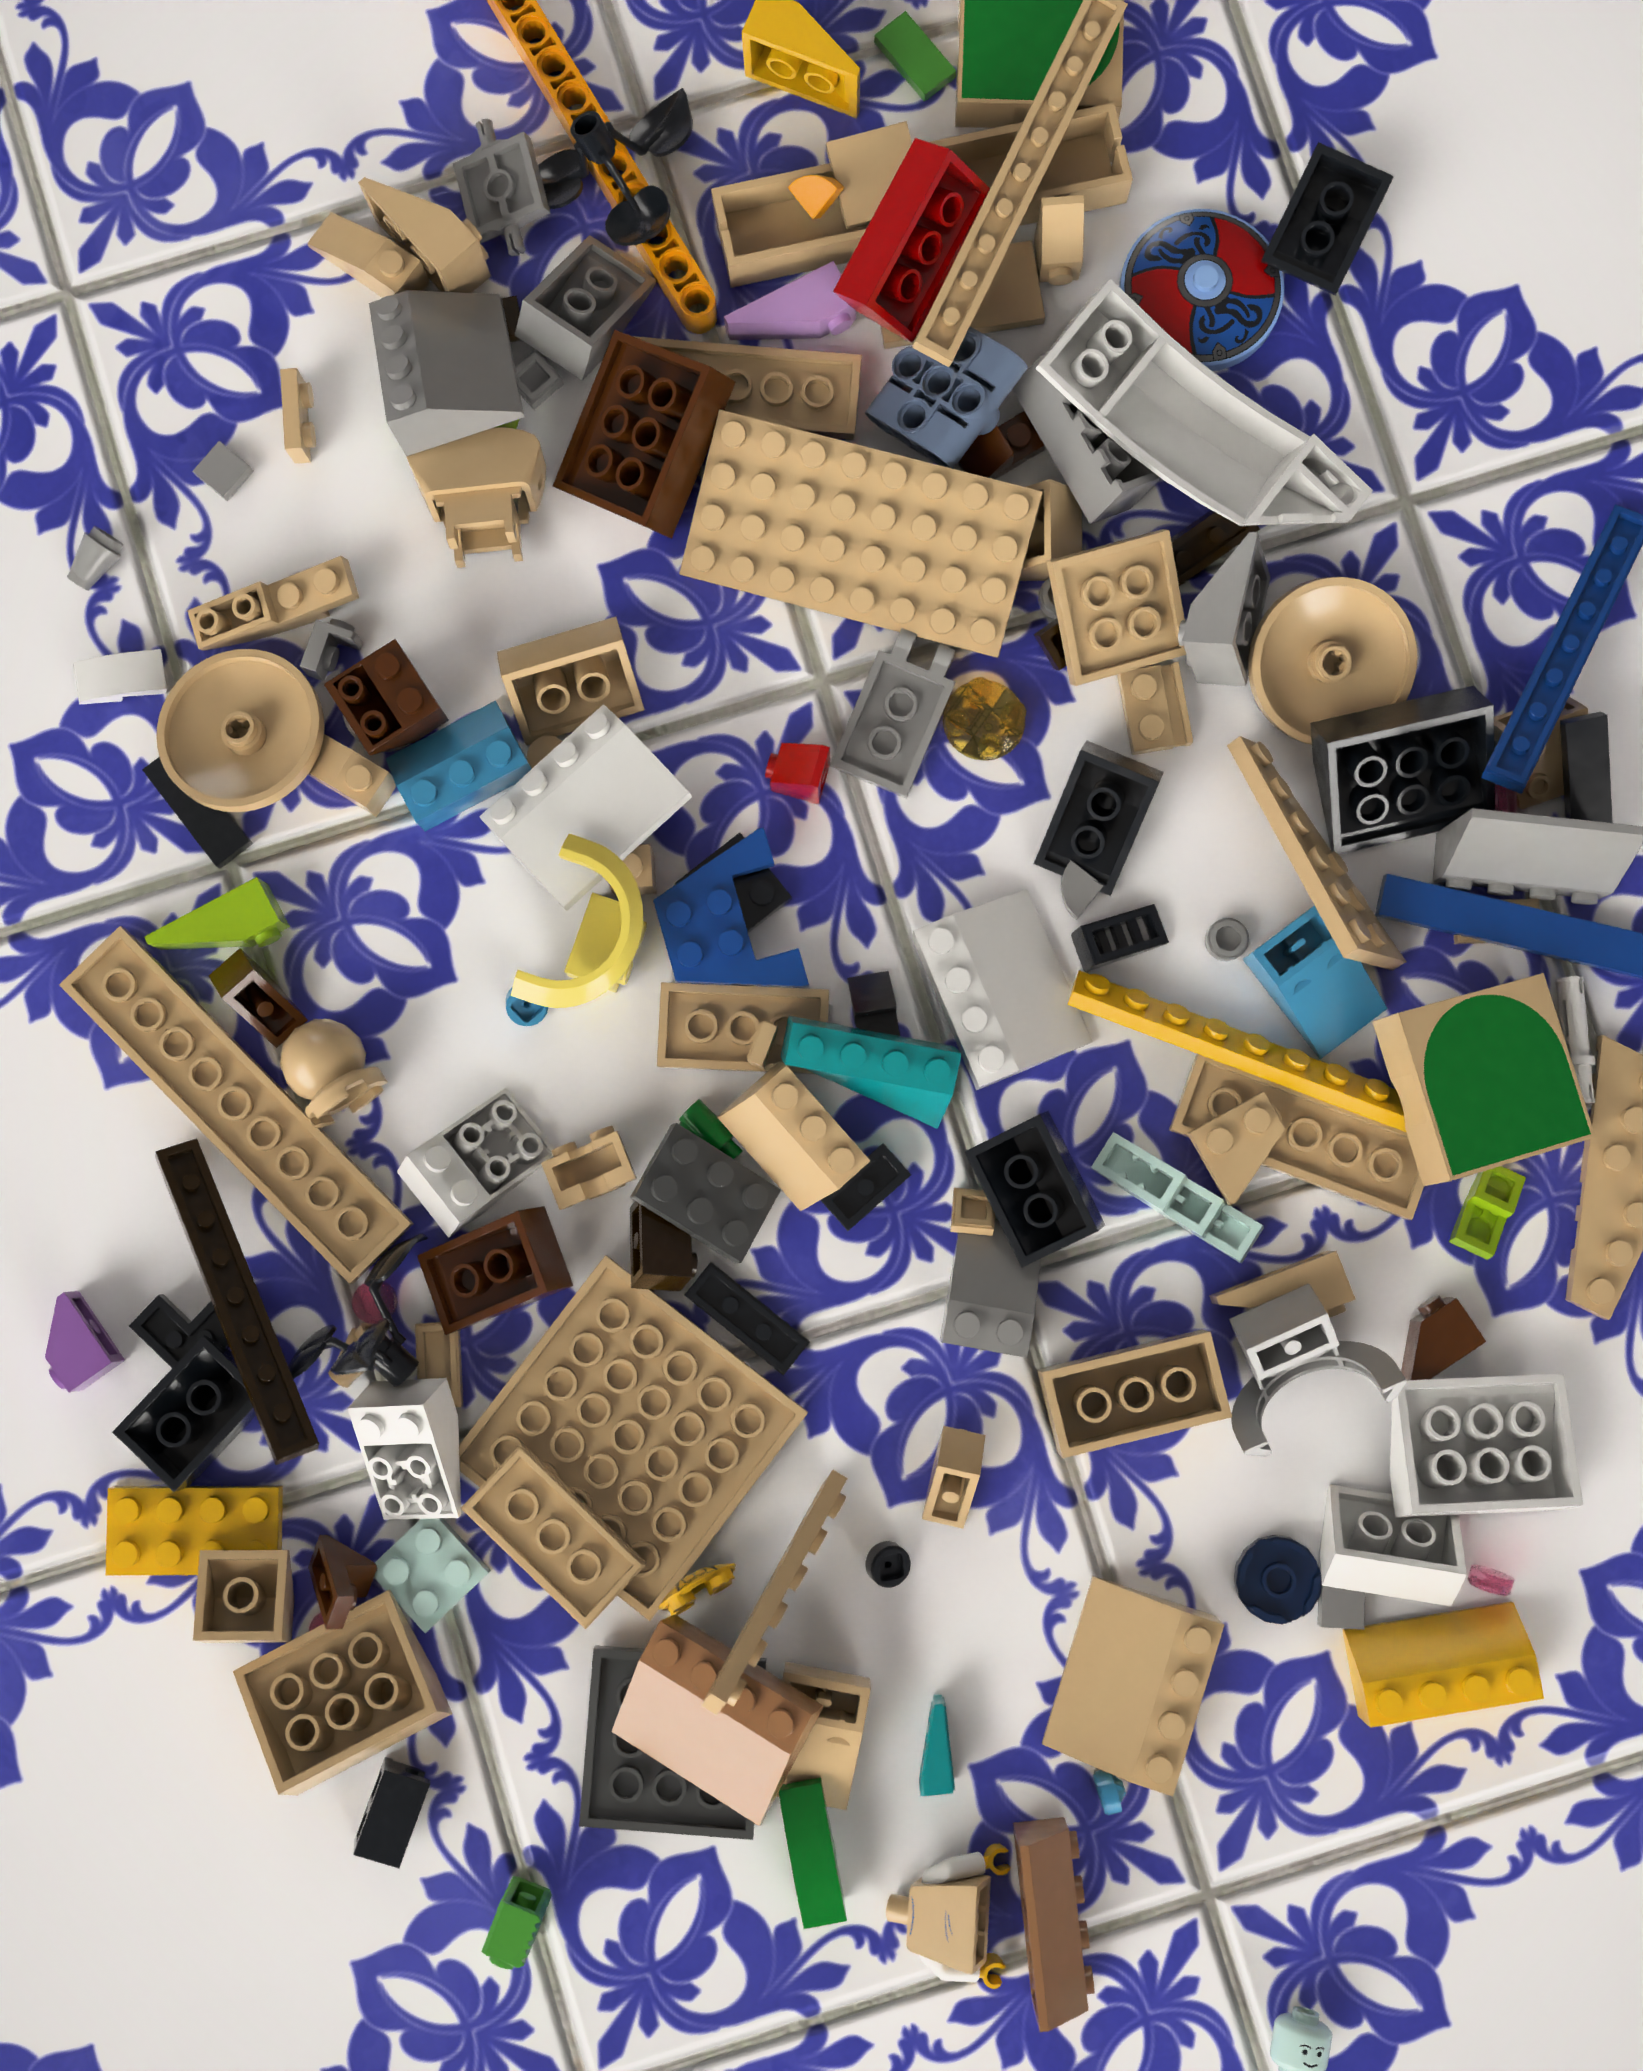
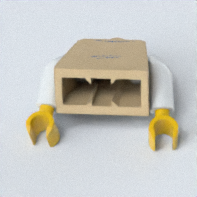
M995 1843L986 1848L984 1856L980 1852L950 1857L926 1869L923 1876L910 1886L909 1897L891 1894L886 1907L887 1920L907 1925V1949L918 1954L920 1960L941 1980L977 1982L979 1978H982L985 1985L991 1989H997L1002 1984L999 1975L988 1974V1971L994 1967L1005 1968V1964L998 1954L987 1953L991 1876L984 1875L986 1869H990L997 1875H1005L1010 1871L1011 1867L1008 1864H1001L999 1866H994L993 1864L995 1855L1009 1851L1001 1844Z

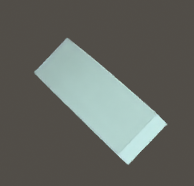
M1114 1132L1091 1166L1094 1171L1241 1264L1264 1229L1262 1224L1232 1206L1227 1205L1224 1199L1188 1179L1182 1172Z

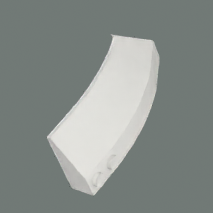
M1111 279L1086 302L1035 368L1088 419L1131 456L1187 496L1239 526L1347 523L1354 517L1373 492L1315 434L1308 436L1270 413L1202 364L1164 331Z

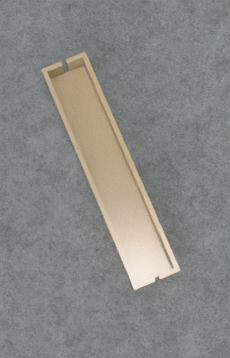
M1114 102L1075 111L1019 226L1037 222L1041 200L1045 197L1084 195V212L1127 202L1133 178L1125 145H1121L1122 133ZM1023 122L931 141L930 143L951 149L991 188ZM830 163L711 188L714 215L721 246L723 247V255L731 288L816 270L832 261L836 265L849 262L869 224L846 230L838 197L820 219L813 220L788 189L789 185L795 180L807 175H823L833 178Z

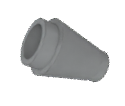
M96 526L92 528L90 533L84 532L67 578L89 591L92 585L122 556L119 552L123 544Z

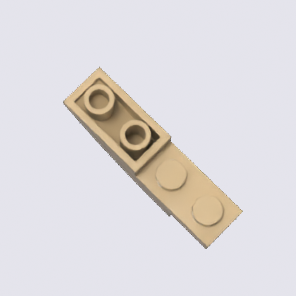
M338 556L269 585L259 581L187 610L198 649L204 651L266 638L311 624L316 620L329 617V610L359 599V594L348 559Z

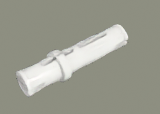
M1570 976L1557 978L1555 982L1558 994L1560 1026L1585 1104L1595 1103L1592 1083V1066L1595 1065V1056L1590 1055L1584 997V977Z

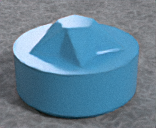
M512 988L508 991L505 999L506 1011L514 1023L521 1026H533L545 1018L548 1007L536 1005L511 996Z
M1103 1770L1094 1771L1093 1779L1104 1813L1110 1816L1123 1812L1121 1802L1126 1794L1123 1782L1116 1776Z

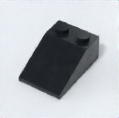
M1318 142L1261 262L1336 296L1394 176Z
M1086 740L1078 754L1034 864L1063 876L1066 866L1071 860L1096 879L1097 883L1103 885L1100 892L1111 896L1164 772Z

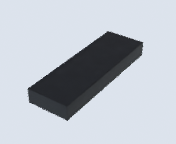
M1600 711L1560 720L1565 818L1613 823L1607 714Z
M160 757L142 769L216 867L221 869L253 844L229 812L214 810L194 801L174 784L166 773Z
M713 1262L708 1264L684 1294L782 1375L787 1372L810 1343L807 1338Z

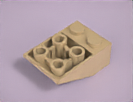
M785 1662L782 1680L824 1707L783 1784L821 1777L827 1807L847 1810L871 1691L870 1678Z

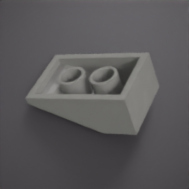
M589 235L523 299L515 336L583 381L603 360L614 330L624 331L655 287L657 280Z
M1249 532L1190 604L1187 620H1182L1178 633L1179 645L1184 646L1187 666L1192 668L1197 683L1246 687L1249 676L1248 656L1255 630L1262 618L1270 582V574L1258 532Z
M995 1221L993 1236L967 1233L957 1234L940 1341L947 1344L1028 1358L1041 1259L1021 1267L999 1221Z

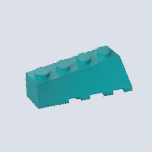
M788 1015L780 1057L785 1065L804 1068L938 1129L954 1093L962 1053L951 1045Z

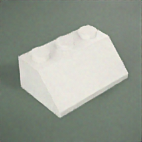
M1329 1485L1319 1549L1322 1586L1452 1606L1467 1576L1459 1515L1395 1518L1392 1494Z

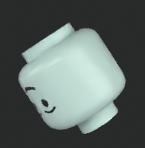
M1294 2006L1292 2013L1280 2014L1275 2019L1270 2056L1273 2062L1279 2066L1278 2071H1326L1331 2049L1332 2032L1326 2024L1319 2021L1320 2014L1306 2007Z

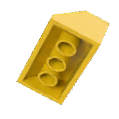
M1513 1602L1366 1625L1364 1629H1342L1357 1714L1370 1728L1544 1699L1536 1654Z

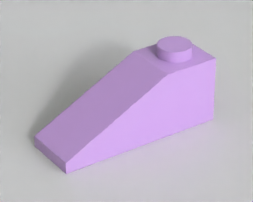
M834 261L724 316L726 334L729 340L822 338L830 333L838 335L846 331L853 324V321L856 320V310L833 292L841 277V273Z

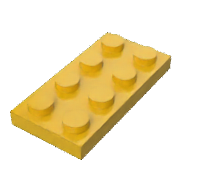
M113 1486L108 1488L105 1576L198 1575L200 1550H282L283 1486H190L173 1492L168 1486Z

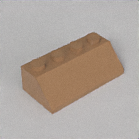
M1064 1817L1013 1822L1031 1998L1040 2032L1051 2031L1089 2011L1087 1995L1095 1994L1091 1965L1084 1966L1082 1949H1089L1090 1944L1086 1920L1079 1921L1077 1904L1085 1903L1081 1875L1074 1876L1072 1859L1080 1858L1076 1830L1069 1831Z

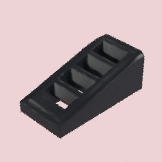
M1155 904L1082 925L1071 933L1073 944L1085 972L1169 943ZM1142 918L1150 940L1144 941L1137 923L1138 919ZM1126 924L1133 945L1129 946L1121 925ZM1110 930L1117 950L1112 951L1105 931Z

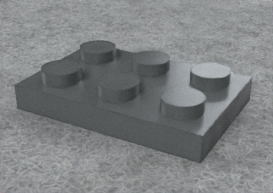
M674 1123L669 1127L630 1198L735 1264L742 1263L781 1189L678 1123Z

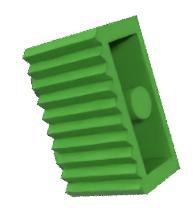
M518 1876L512 1877L500 1901L481 1951L484 1955L489 1956L491 1963L503 1969L524 1966L552 1897L550 1889Z

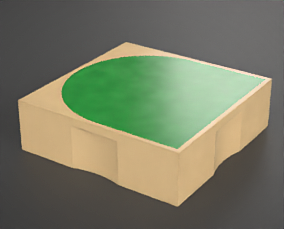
M959 0V53L956 73L955 127L996 128L1023 122L1083 0ZM1124 13L1076 110L1114 102L1119 120L1122 108Z
M1544 973L1406 1010L1372 1022L1389 1078L1402 1104L1405 1129L1423 1186L1453 1181L1596 1137Z

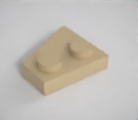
M1261 1092L1187 1134L1227 1205H1232L1238 1201L1284 1132L1285 1127L1265 1092Z

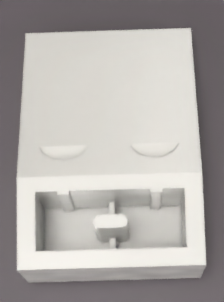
M504 1088L407 1154L397 1173L449 1238L482 1215L542 1167V1162L553 1158L552 1150L554 1148L507 1088Z
M447 1378L405 1380L396 1387L389 1381H372L347 1409L383 1519L459 1518L461 1515L458 1414Z

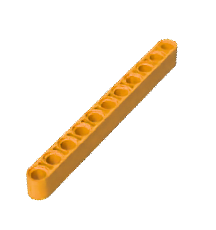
M486 0L573 144L576 143V140L572 136L570 128L573 121L580 114L587 111H595L600 115L604 123L610 122L536 0ZM514 6H522L517 10H509ZM535 38L542 39L540 42L537 43H529L532 39ZM555 71L563 72L562 74L555 77L548 76L550 73ZM574 104L583 105L580 109L577 110L568 109L570 106ZM614 139L615 154L611 160L617 170L624 171L621 177L634 196L641 189L649 185L625 145ZM587 159L589 171L612 209L619 203L627 201L613 177L608 176L610 172L605 164H596ZM669 219L665 228L655 236L665 238L666 240L663 243L652 245L648 243L650 239H647L646 242L637 244L635 247L657 280L683 326L694 334H703L709 332L717 322L715 295ZM675 270L686 272V275L679 279L668 276ZM697 303L707 306L704 311L699 313L689 311V308Z

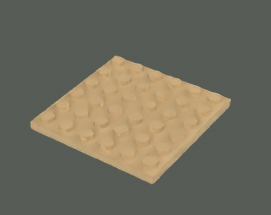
M605 1255L459 1444L460 1472L481 1487L520 1444L526 1445L647 1562L642 1570L617 1596L647 1620L651 1621L658 1612L659 1605L665 1596L683 1579L808 1414V1411L651 1289L631 1288V1273Z

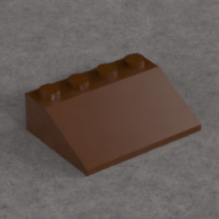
M614 330L552 486L672 539L710 447L719 409L725 410L736 382L711 366Z

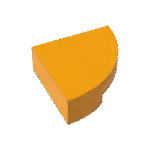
M823 175L800 177L788 187L813 220L820 219L845 188L836 179Z

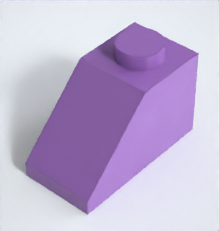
M79 1291L63 1292L57 1297L45 1359L51 1366L49 1374L58 1387L66 1389L70 1393L84 1390L124 1362L125 1359Z

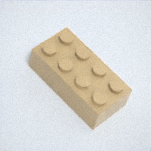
M1197 1330L1037 1369L1057 1453L1062 1458L1232 1417L1211 1331Z

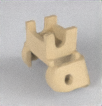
M491 428L406 456L434 522L443 521L446 539L450 549H454L457 568L466 567L465 554L512 549L515 562L523 561L520 524H528L529 512L537 511L543 497L546 481V463L540 442L534 434L513 428ZM515 498L518 500V513L513 500Z

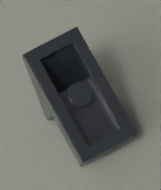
M889 971L847 978L856 1028L900 1036L896 1001Z

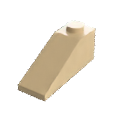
M330 212L307 243L309 248L382 298L406 290L424 291L430 283L421 260L389 238L333 212Z
M324 734L319 756L308 775L377 817L396 788L393 776L359 753Z
M1324 1251L1209 1295L1212 1304L1255 1308L1306 1284H1310L1329 1318L1345 1312L1344 1304L1356 1300L1337 1251Z

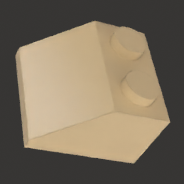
M1052 479L1026 486L1027 488L1042 491L1043 495L1020 581H1046L1050 578L1047 560L1082 551V509L1069 487Z
M200 1550L193 1641L202 1643H288L292 1640L294 1589L289 1550Z

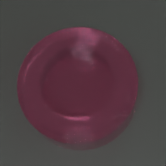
M1495 784V811L1516 813V792Z
M383 1282L380 1294L392 1316L397 1308V1295L388 1283ZM363 1283L353 1295V1310L359 1319L366 1323L374 1324L383 1319L369 1291V1286L367 1287Z
M1477 1564L1471 1565L1467 1578L1474 1587L1501 1596L1511 1594L1515 1581L1512 1576Z

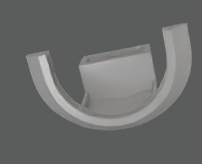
M1306 1284L1229 1319L1253 1374V1377L1246 1383L1236 1398L1231 1417L1232 1429L1244 1455L1265 1457L1273 1453L1262 1431L1264 1410L1277 1391L1302 1375L1324 1369L1354 1371L1369 1378L1376 1385L1386 1403L1394 1400L1407 1384L1406 1378L1395 1361L1384 1351L1365 1343L1338 1341L1329 1316L1310 1284Z

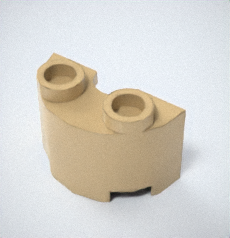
M608 1126L589 1134L591 1142L580 1148H577L574 1141L553 1149V1158L541 1163L559 1210L572 1207L587 1199L592 1200L625 1186L627 1182L637 1179L619 1131H615L613 1126Z

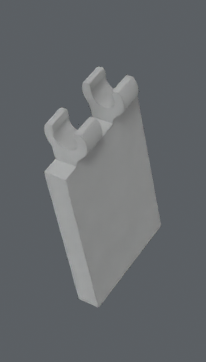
M902 628L891 654L881 650L878 651L832 758L830 767L907 799L956 682L945 678L955 657L954 653L956 650L940 644L930 669L921 668L907 662L916 644L917 634Z

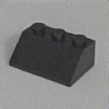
M1049 1111L1041 1113L965 1151L967 1159L1021 1267L1075 1243L1105 1226Z
M204 1335L112 1433L173 1492L190 1487L252 1421L256 1413L232 1352Z

